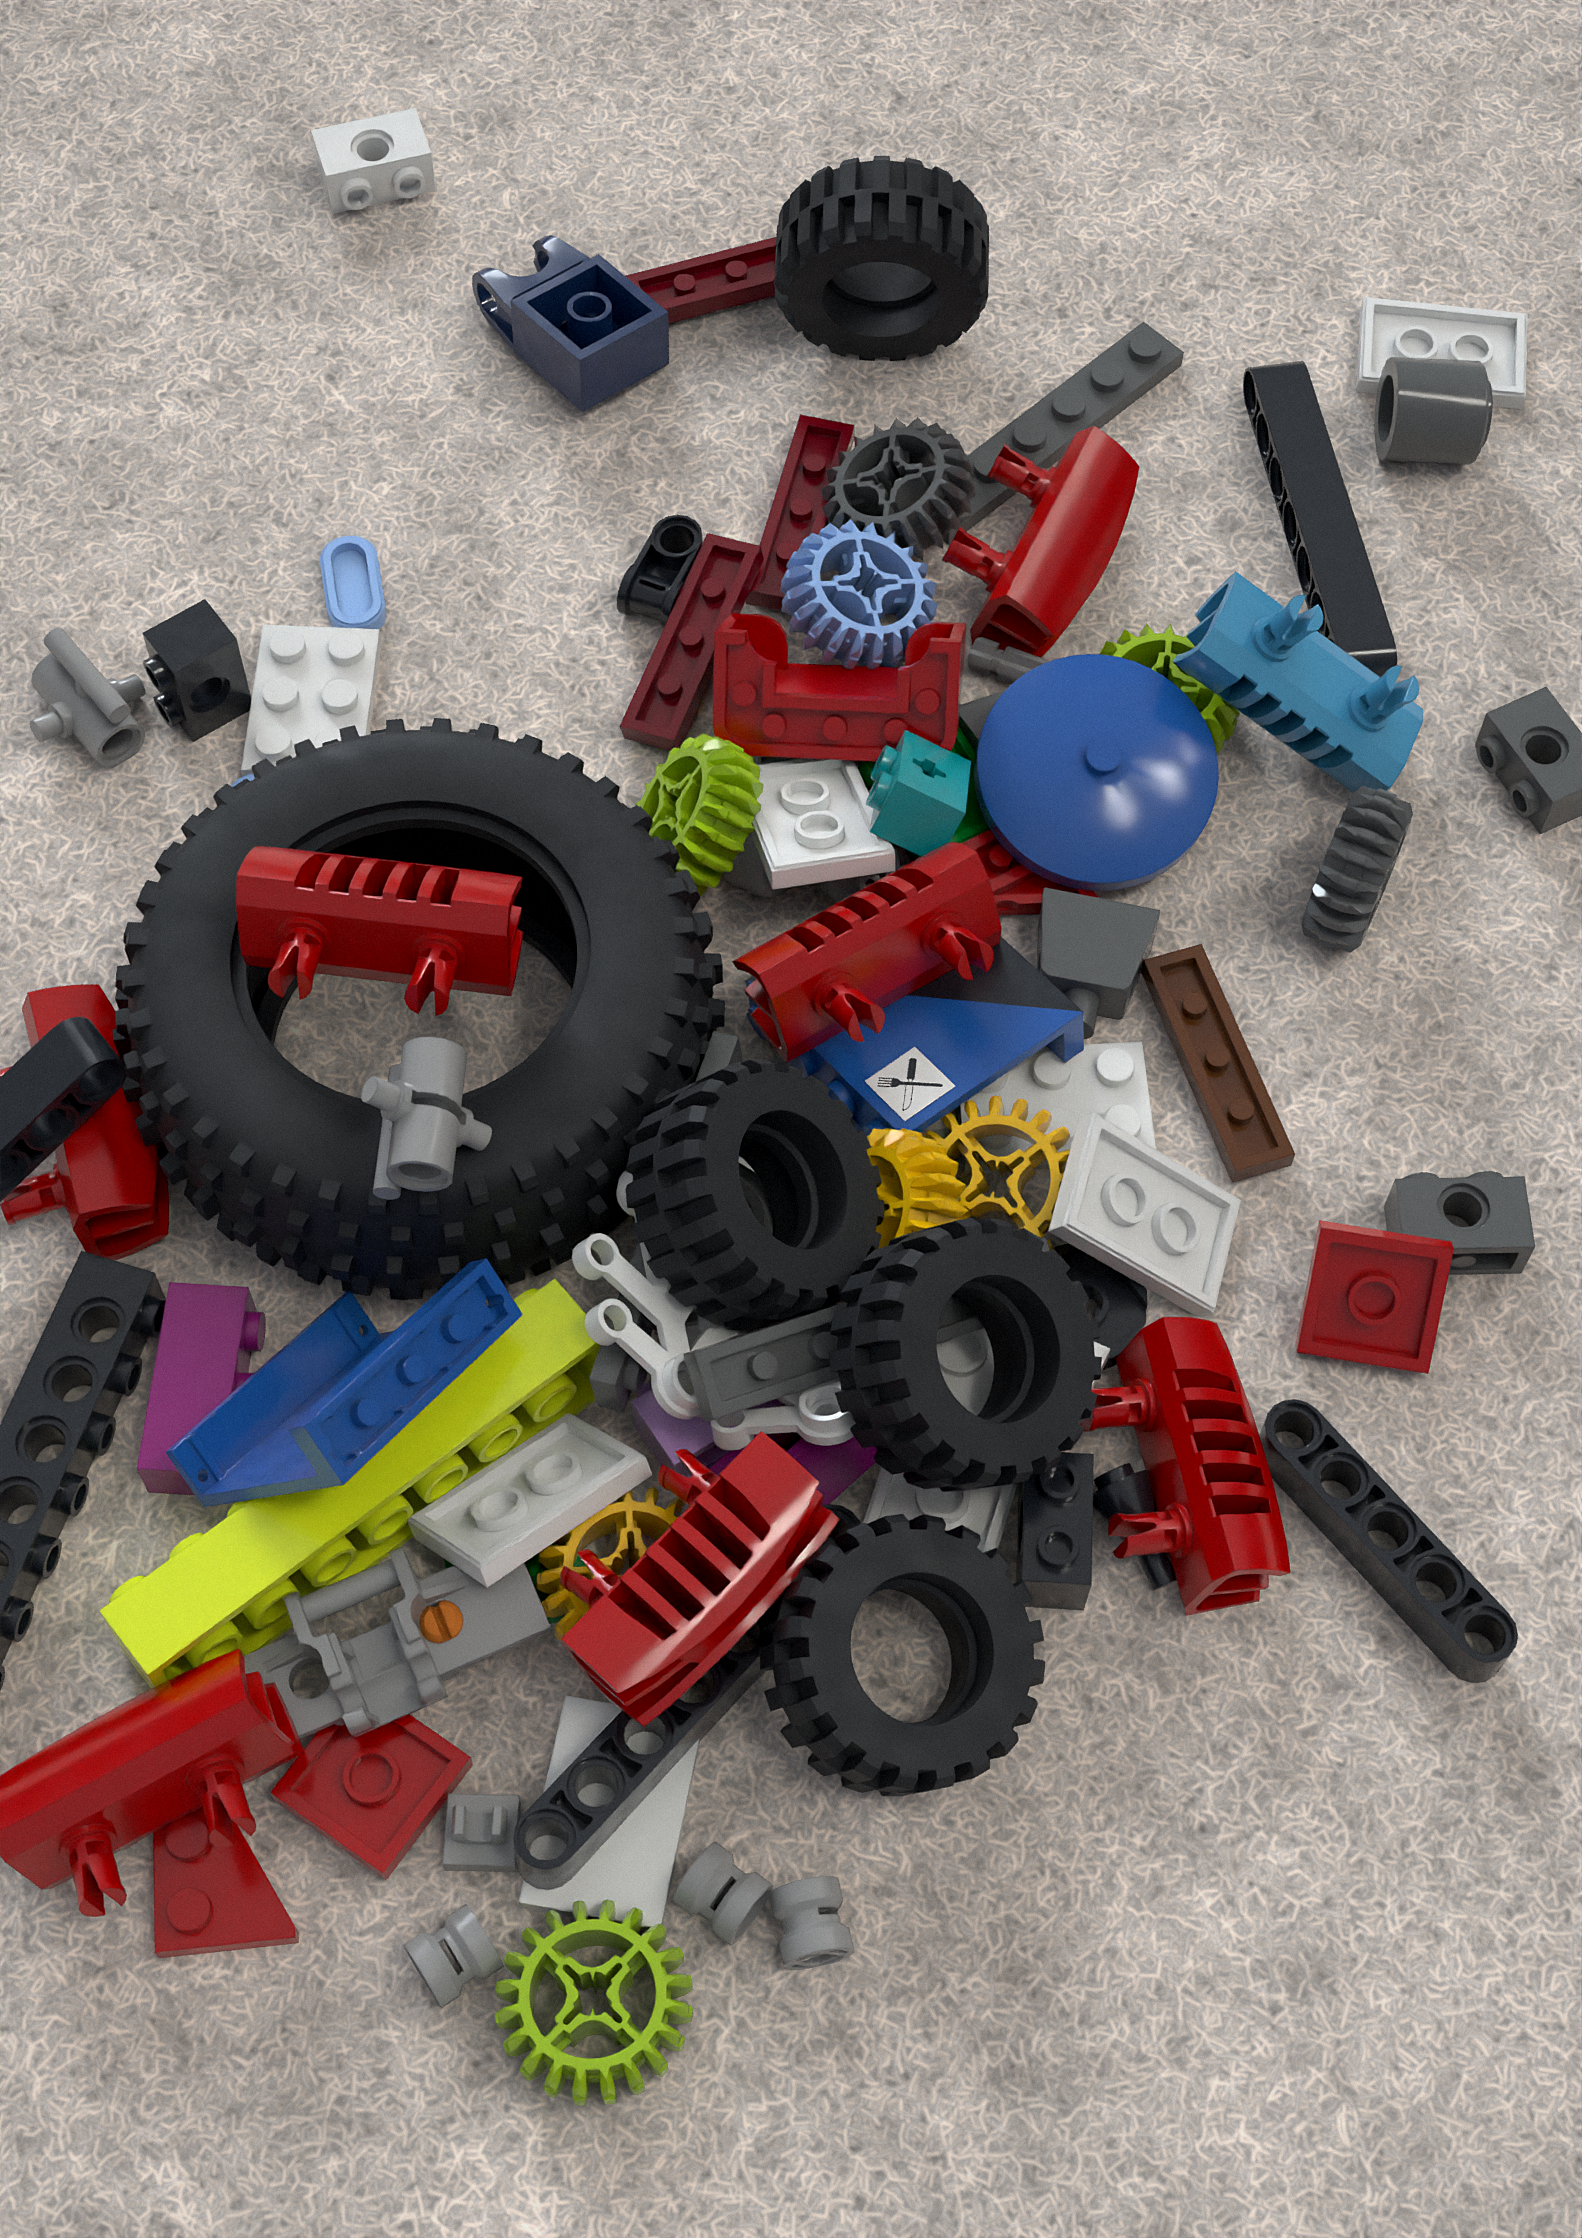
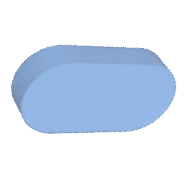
M343 536L332 540L324 547L320 555L326 608L331 627L380 630L385 623L387 613L375 547L368 540L358 536Z

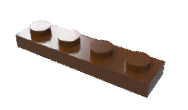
M1202 944L1145 959L1141 974L1232 1183L1291 1166L1295 1152Z

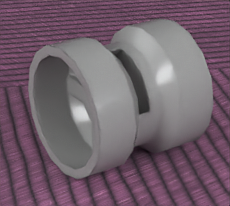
M713 1842L689 1868L675 1891L673 1902L690 1915L701 1913L712 1922L713 1933L731 1946L742 1937L769 1899V1893L773 1890V1884L757 1872L747 1874L735 1866L733 1854L717 1842Z
M818 1876L796 1880L777 1887L769 1893L773 1918L783 1923L785 1936L780 1942V1950L785 1969L803 1970L832 1964L854 1953L850 1928L841 1923L840 1916L838 1915V1910L843 1903V1897L837 1877Z
M467 1904L449 1914L446 1918L445 1926L434 1934L420 1933L403 1945L441 2008L461 1995L463 1985L473 1978L487 1979L504 1967L492 1942ZM443 1941L462 1971L458 1975L439 1945Z

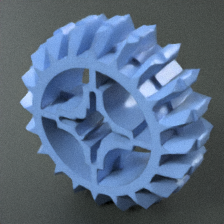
M851 519L846 524H843L840 530L829 523L820 530L818 535L811 533L809 537H806L798 551L793 552L786 565L788 569L781 581L782 587L780 591L785 594L782 600L781 612L793 616L790 620L789 632L804 633L806 635L803 641V650L816 646L823 651L822 664L836 658L841 660L843 667L847 669H853L857 663L860 666H867L868 669H877L879 665L881 667H896L900 660L905 662L907 643L913 632L926 623H932L936 615L938 604L932 600L935 595L936 583L924 579L927 575L928 563L913 562L911 559L913 557V546L902 549L896 545L895 531L887 538L877 535L873 522L866 528L864 527L862 532L858 530ZM838 570V575H834L831 581H821V574ZM886 614H896L897 622L881 626L880 619H883Z

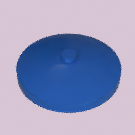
M1084 654L1055 659L1028 671L1004 691L989 712L979 737L974 760V783L978 803L987 825L1003 848L1015 860L1042 878L1070 888L1088 891L1120 890L1137 886L1160 876L1176 865L1193 847L1205 828L1214 808L1218 791L1219 770L1216 748L1208 726L1197 707L1183 691L1158 672L1135 661L1109 655Z

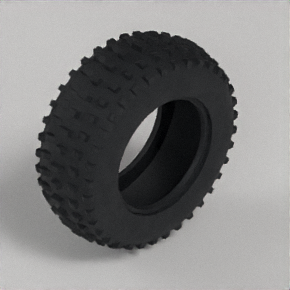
M434 718L432 726H420V730H405L403 719L386 720V729L371 731L370 735L359 736L355 725L339 729L341 741H338V739L322 743V747L315 748L310 739L294 744L296 757L292 758L289 755L276 761V766L267 758L252 766L255 779L249 781L246 778L234 787L225 784L213 796L217 804L214 810L207 807L198 816L192 814L182 825L181 830L186 840L183 844L173 841L170 847L162 852L154 866L161 876L159 881L147 880L135 905L144 915L142 922H128L123 935L124 950L130 965L117 966L115 1001L119 1010L115 1011L116 1028L113 1029V1041L119 1057L123 1058L124 1069L127 1075L122 1085L127 1102L140 1100L139 1106L143 1114L134 1119L145 1146L163 1142L158 1156L161 1159L159 1164L164 1175L172 1185L188 1178L184 1196L197 1209L198 1213L207 1221L219 1213L217 1229L231 1241L236 1239L250 1248L256 1243V1256L261 1261L274 1267L283 1258L285 1267L296 1270L297 1276L307 1282L320 1286L326 1275L333 1277V1279L341 1280L342 1291H351L354 1294L371 1296L373 1288L376 1286L389 1288L390 1298L394 1300L422 1299L424 1289L438 1288L439 1291L469 1262L485 1258L505 1286L504 1276L510 1285L525 1280L524 1269L530 1268L534 1276L551 1270L549 1258H552L557 1266L572 1259L571 1248L574 1249L577 1244L588 1238L592 1232L594 1234L602 1233L609 1235L615 1230L616 1226L629 1216L619 1205L616 1191L619 1178L627 1169L630 1149L639 1144L634 1139L643 1118L652 1113L654 1105L663 1097L696 1081L713 1031H717L718 1027H724L725 1000L712 998L715 984L723 983L721 954L704 953L712 941L713 925L708 912H692L700 899V895L687 870L674 873L681 857L670 840H660L658 836L652 838L649 835L653 823L651 816L641 806L636 805L629 808L617 799L620 787L608 777L604 776L595 782L583 774L584 762L569 752L562 755L559 759L542 752L543 741L525 734L523 739L518 738L515 743L500 739L499 729L495 725L480 723L478 730L470 729L467 733L452 731L450 719ZM255 846L427 864L522 877L521 888L513 905L522 908L517 929L524 932L523 941L537 949L560 971L572 991L560 1019L551 1033L531 1055L500 1078L463 1094L461 1106L472 1111L473 1119L489 1125L492 1129V1135L488 1145L482 1151L463 1144L456 1148L452 1184L447 1188L424 1192L401 1187V1195L397 1199L387 1200L373 1194L383 1119L381 1109L363 1102L361 1098L335 1091L316 1082L294 1067L274 1047L280 1019L288 1001L298 987L297 976H295L282 998L270 989L267 982L272 968L249 966L241 955L236 912L237 873L245 857Z

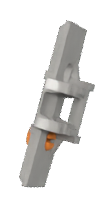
M403 1546L389 1552L391 1559L303 1597L300 1596L298 1591L284 1596L295 1634L244 1655L245 1673L258 1671L262 1676L264 1684L275 1682L294 1723L299 1739L334 1724L337 1726L346 1724L350 1734L358 1737L447 1698L448 1695L443 1682L455 1677L456 1671L552 1630L525 1562L488 1588L456 1566L417 1581ZM400 1585L405 1594V1598L402 1601L393 1604L394 1607L388 1609L392 1620L342 1642L335 1632L319 1636V1633L312 1624ZM322 1664L330 1681L325 1692L312 1699H303L295 1695L293 1683L299 1670L306 1665Z

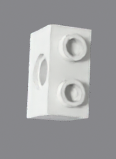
M416 108L311 130L317 168L332 214L348 210H360L367 206L402 198H414L420 194L436 191L432 155Z

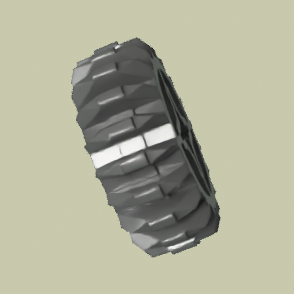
M918 417L907 427L896 418L891 428L885 431L874 424L873 435L865 440L854 436L855 448L851 452H838V463L840 466L826 470L830 484L822 488L821 492L824 500L828 501L822 508L827 517V523H831L840 530L841 526L851 519L858 530L862 532L864 527L866 528L873 522L877 535L887 538L895 531V544L902 549L913 546L914 556L922 561L926 548L935 545L943 549V536L946 533H957L960 528L958 518L972 514L969 500L976 496L975 482L973 480L974 474L972 472L973 466L958 439H955L952 433L947 434L938 423L927 426Z
M1362 786L1353 792L1327 849L1306 905V911L1301 924L1305 936L1317 940V944L1332 950L1338 948L1351 953L1361 946L1407 835V830L1413 816L1411 803L1397 798L1396 794L1380 788L1375 790Z

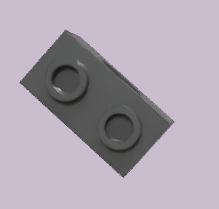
M1544 687L1487 712L1475 743L1477 757L1482 767L1489 773H1495L1507 789L1511 804L1518 815L1528 818L1539 834L1582 816V732L1549 689Z
M1483 1171L1468 1177L1439 1178L1433 1173H1414L1394 1180L1384 1204L1387 1231L1452 1242L1454 1252L1449 1275L1521 1274L1535 1249L1525 1176L1503 1177L1498 1172ZM1445 1215L1459 1216L1470 1227L1456 1226Z

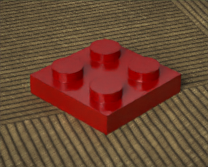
M1319 1220L1295 1343L1297 1353L1429 1374L1454 1252L1452 1242Z
M410 1714L358 1737L350 1734L346 1724L342 1726L334 1724L318 1731L304 1748V1753L297 1757L270 1793L275 1802L381 1878L387 1880L446 1802L448 1793H452L473 1766L469 1755Z

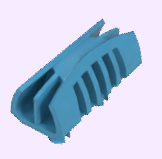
M1235 571L1195 613L1200 623L1188 632L1186 636L1195 647L1185 653L1178 654L1172 662L1352 793L1362 786L1378 790V788L1386 791L1390 789L1404 768L1423 723V708L1413 702L1419 695L1420 689L1415 675L1396 683L1402 666L1396 665L1379 677L1317 631L1323 623V612L1319 604L1298 614L1306 595H1297L1286 606H1282Z

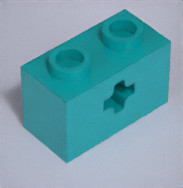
M905 730L895 749L887 745L883 748L872 770L870 779L875 782L866 800V805L873 808L869 832L919 856H923L950 842L966 813L971 761Z

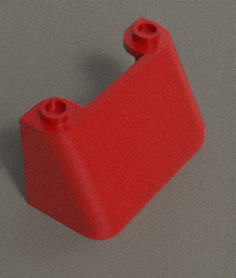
M731 613L714 632L712 721L714 735L724 741L728 740L744 749L743 752L750 756L877 761L886 745L893 749L896 748L905 730L951 751L954 747L958 731L965 658L966 623L932 622L917 628L907 643L905 666L899 668L878 667L877 669H869L867 666H855L853 669H847L843 665L788 663V639L780 623L772 617L760 614Z

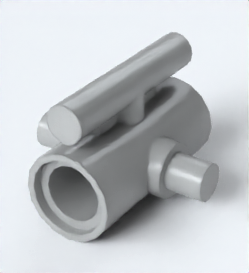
M56 628L51 630L44 638V644L51 653L37 664L31 679L33 688L49 705L48 713L30 721L31 731L39 742L48 740L56 735L62 738L74 735L99 765L104 768H114L136 755L144 743V729L130 714L131 709L128 705L129 702L145 695L144 684L136 674L120 681L114 678L106 680L63 629Z
M418 1037L409 1040L403 1045L401 1063L389 1068L388 1082L375 1076L370 1077L366 1081L362 1089L361 1099L363 1102L381 1109L383 1117L373 1194L378 1198L387 1200L397 1199L401 1195V1187L424 1192L447 1188L452 1184L456 1148L463 1144L482 1151L488 1145L492 1135L491 1127L473 1119L472 1111L461 1106L467 1052L459 1044L438 1037Z

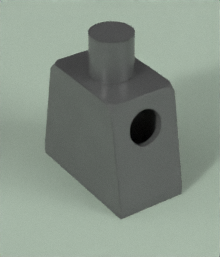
M1044 887L1038 922L1037 970L1083 1011L1084 1039H1088L1094 1035L1097 1016L1116 1020L1123 1019L1140 979L1143 961L1148 959L1152 950L1160 910Z

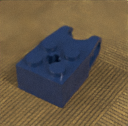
M549 235L535 241L532 245L535 250L533 262L538 273L529 276H512L499 269L484 268L472 276V287L476 302L490 325L520 359L581 412L586 411L669 364L668 311L599 254L590 258L560 238Z

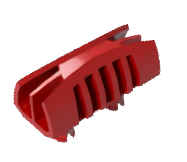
M1096 426L1077 432L1056 466H1051L1049 470L1036 466L1033 461L1013 451L1006 444H1004L986 477L994 479L1016 493L1019 492L1025 495L1031 501L1029 507L1033 508L1011 551L1007 549L1005 554L997 552L990 548V545L965 532V529L960 527L942 558V561L945 563L948 562L987 584L985 590L989 594L970 628L972 645L977 638L984 637L1000 643L999 649L1005 651L1006 647L1009 646L1042 658L1066 630L1097 586L1109 564L1125 525L1135 493L1140 467L1120 444Z
M948 842L732 962L737 970H743L756 978L755 981L744 989L746 996L758 1006L750 1014V1017L773 1048L788 1063L844 1030L851 1039L857 1042H864L859 1023L879 1034L885 1022L883 1008L953 969L966 980H973L969 963L987 973L994 960L992 947L1000 943L1002 927L990 880L978 853L963 844Z
M255 846L249 851L237 873L236 912L241 955L249 966L272 968L267 982L270 989L282 998L295 976H297L299 1000L306 998L311 993L315 973L409 984L406 987L404 1000L406 1005L417 1014L421 1011L430 992H434L435 1016L446 1011L451 989L512 996L524 934L523 931L517 929L522 908L513 905L521 888L522 877L427 864Z
M66 985L27 993L22 1006V1012L31 1048L60 1022L72 1017H84L91 1020L118 1055L113 1041V1029L116 1028L115 1009L100 985ZM12 1066L0 1069V1077ZM121 1086L104 1105L55 1150L57 1163L53 1164V1171L24 1179L3 1199L4 1202L0 1206L9 1226L14 1225L18 1221L65 1208L70 1215L73 1231L85 1252L111 1260L122 1259L137 1253L169 1235L168 1180L162 1172L159 1164L161 1159L158 1156L163 1142L145 1146L134 1120L143 1114L139 1106L140 1100L127 1102Z
M1162 1317L1142 1328L1116 1358L1123 1387L1091 1388V1392L1097 1394V1399L1091 1417L1084 1419L1080 1424L1084 1428V1432H1092L1095 1429L1133 1426L1145 1470H1149L1157 1512L1126 1515L1117 1513L1112 1515L1108 1525V1536L1127 1537L1112 1553L1116 1558L1125 1559L1130 1556L1168 1552L1186 1616L1259 1602L1260 1590H1265L1269 1587V1575L1283 1576L1291 1572L1287 1542L1276 1492L1249 1402L1231 1353L1217 1323L1192 1317Z
M762 1431L719 1476L698 1461L695 1455L687 1449L677 1450L675 1454L691 1476L690 1478L662 1464L658 1473L659 1485L667 1491H671L690 1507L670 1525L667 1531L621 1577L600 1561L598 1556L589 1549L581 1550L577 1554L594 1576L593 1579L589 1580L566 1566L561 1571V1585L590 1607L586 1614L561 1638V1644L593 1685L609 1701L643 1727L680 1698L740 1640L796 1578L803 1564L822 1546L840 1520L832 1511L821 1506L824 1496L816 1490L819 1481Z
M236 1649L209 1660L138 1695L9 1769L0 1776V1857L5 1863L41 1890L52 1889L73 1878L78 1897L77 1905L79 1911L88 1917H98L105 1915L103 1893L120 1906L126 1901L127 1894L121 1883L114 1854L133 1846L152 1833L168 1827L172 1822L190 1815L202 1807L208 1827L207 1834L213 1845L219 1847L235 1845L232 1821L252 1836L256 1831L257 1825L250 1812L242 1785L255 1780L304 1753L294 1723L275 1682L264 1684L262 1676L258 1671L246 1674L245 1658L240 1649Z

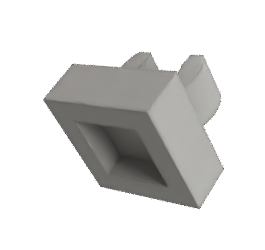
M448 1793L443 1867L445 1871L516 1872L517 1864L513 1837L515 1826L520 1820L521 1801L519 1795Z

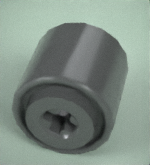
M1390 357L1387 359L1381 372L1375 404L1374 434L1376 452L1381 461L1461 465L1475 462L1481 448L1487 441L1492 419V387L1484 365L1480 361L1404 357Z

